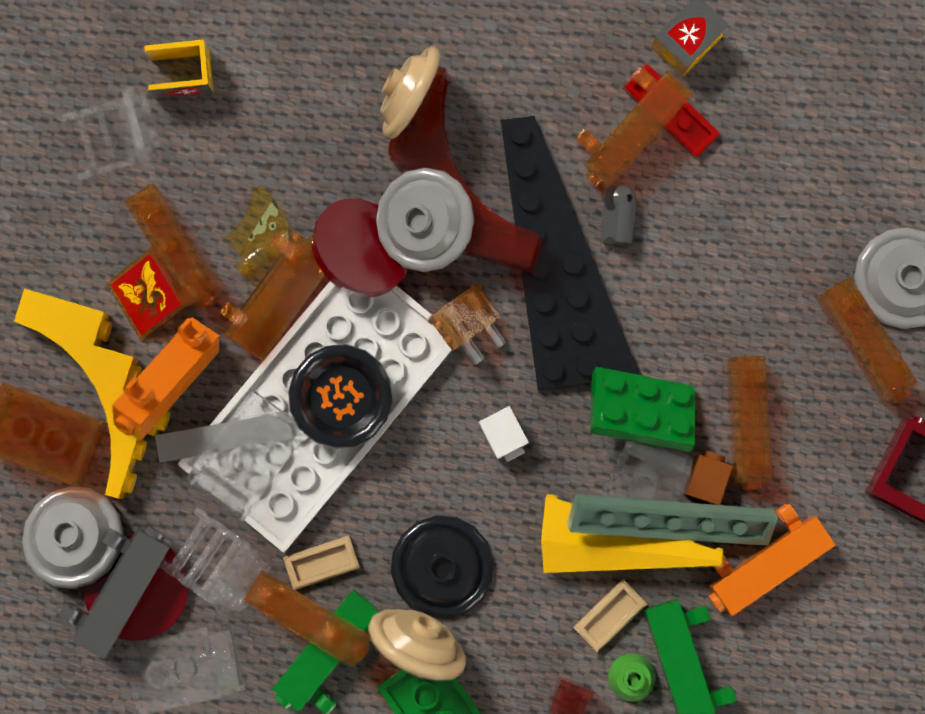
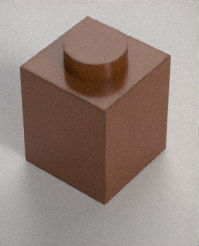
M706 451L704 456L696 455L683 495L712 505H720L733 466L724 463L725 456L714 452Z

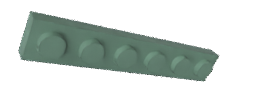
M575 495L567 525L569 531L573 533L769 546L778 516L774 509Z

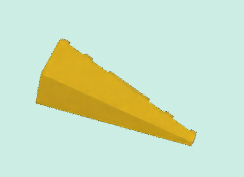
M547 494L545 497L541 536L544 573L722 566L723 549L718 547L712 549L696 544L691 540L570 532L567 523L572 503L557 499V496L553 494Z

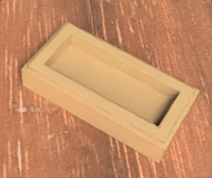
M349 535L283 557L293 590L360 568Z
M622 579L573 628L598 653L648 604Z

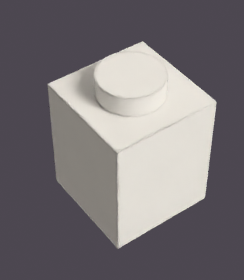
M510 406L478 422L497 460L504 457L506 462H509L525 453L523 446L529 442Z

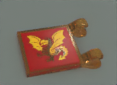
M169 235L167 238H158L148 250L106 283L140 341L150 337L189 305L208 293L202 281L195 285L190 284L181 291L161 259L179 247V243L174 235Z

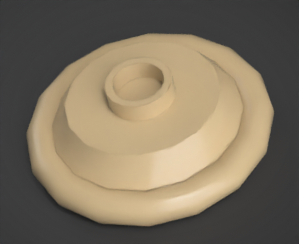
M430 46L420 55L409 57L400 70L394 68L388 76L382 89V93L386 96L380 109L381 115L384 118L383 136L386 139L398 137L422 103L440 62V51L437 47Z
M386 609L373 615L368 631L373 644L384 657L399 668L416 676L432 680H451L464 671L466 656L460 643L453 637L445 625L435 618L422 612L401 609Z

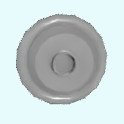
M425 167L407 171L389 184L379 200L376 225L379 240L392 259L404 268L428 272L443 269L460 257L471 239L474 215L471 199L460 182L444 171Z
M908 227L887 230L870 240L858 257L854 273L857 296L866 311L884 325L900 329L925 326L924 231Z
M70 486L51 492L34 506L25 521L22 545L26 562L38 578L53 587L76 589L95 583L111 570L120 554V551L102 543V539L109 527L122 535L124 534L118 511L107 497L92 488Z

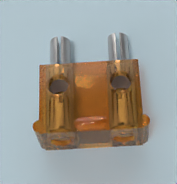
M480 284L474 285L444 305L428 319V323L435 326L452 351L462 346L474 364H478L484 359V356L472 341V338L480 332L484 331L497 349L506 343L493 324L501 316L483 293Z

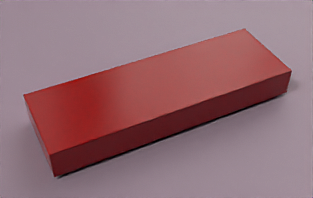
M648 63L623 87V90L695 159L721 134Z

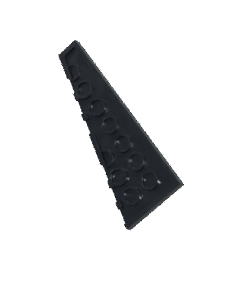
M535 116L501 120L537 390L592 383V373L596 367L638 375V369Z

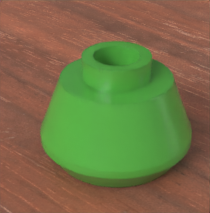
M628 653L618 657L612 663L608 673L610 688L619 698L626 701H639L647 697L653 690L656 674L653 665L647 658L639 654Z

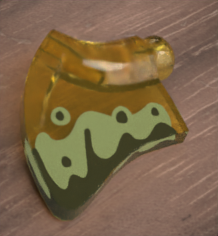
M257 186L252 193L243 219L225 237L233 249L243 258L237 264L236 269L245 278H251L255 271L259 272L272 261L286 262L290 252V231L285 215L273 196L263 186Z

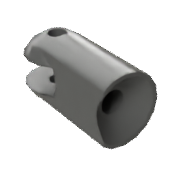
M612 186L605 193L601 235L602 244L633 245L636 195L630 186Z

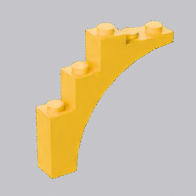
M24 288L14 322L36 330L60 345L82 367L96 388L106 413L111 439V468L105 495L124 499L125 494H131L134 489L137 474L132 472L136 460L141 461L143 459L147 441L140 440L133 434L130 436L125 435L118 430L113 421L112 405L124 393V388L134 377L137 378L141 374V367L137 366L139 359L100 347L101 341L106 342L111 333L112 322L108 321L109 314ZM167 411L148 434L155 436L159 434V431H165L171 412Z

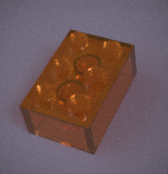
M2 383L0 388V458L69 485L82 487L108 423L22 388Z

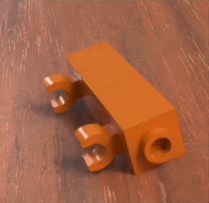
M193 317L187 318L178 328V333L143 372L127 384L124 388V393L112 405L113 421L118 430L128 436L133 434L142 440L219 353L220 335Z
M786 503L775 510L778 518L788 529L785 534L733 569L723 554L722 566H712L720 578L708 585L713 592L708 597L717 611L721 613L725 610L728 615H735L836 546L817 516H809L801 522L790 503Z

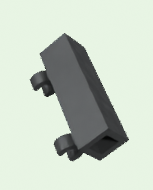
M148 526L146 530L138 527L132 538L129 539L109 527L102 539V543L122 553L121 557L88 613L66 601L59 613L61 619L79 627L74 635L73 642L103 659L106 658L170 548L169 543L164 541L166 538L165 534L151 526Z

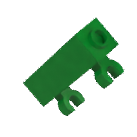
M353 589L272 688L277 693L274 697L275 700L289 711L293 707L300 711L305 703L310 700L324 714H329L338 702L321 690L319 686L362 634L372 642L368 628L373 615L381 610Z
M674 599L643 609L676 714H716L714 707L737 701L733 687H730V685L711 692L707 688L688 626L711 620L706 606L701 605L683 612L680 601Z

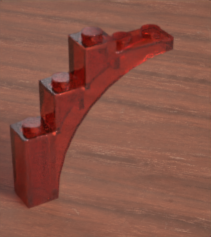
M438 66L420 107L411 119V126L414 127L413 130L405 128L398 137L390 140L388 155L391 156L390 160L396 167L410 171L425 167L444 171L461 183L471 199L474 215L471 239L462 255L533 273L542 244L540 235L515 226L492 212L470 191L460 177L450 153L445 127V102L450 76L445 68Z

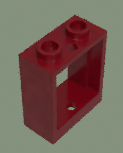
M914 416L913 419L901 420L865 493L925 524V504L886 484L911 433L925 439V419Z

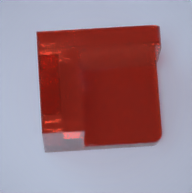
M559 676L547 708L548 712L552 714H584L589 698L592 699L594 695V690Z

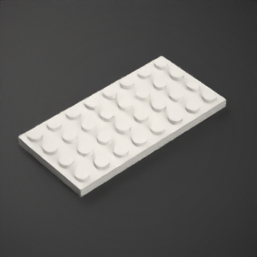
M330 281L210 424L216 425L288 412L293 439L183 458L179 461L178 465L285 553L451 353L457 342L447 328L439 326L437 318L398 286L384 295L365 297L364 294L355 293L344 287L338 288ZM348 344L366 350L382 363L391 380L393 403L386 423L373 438L356 447L334 449L315 443L299 430L290 412L288 389L294 371L307 355L325 346Z

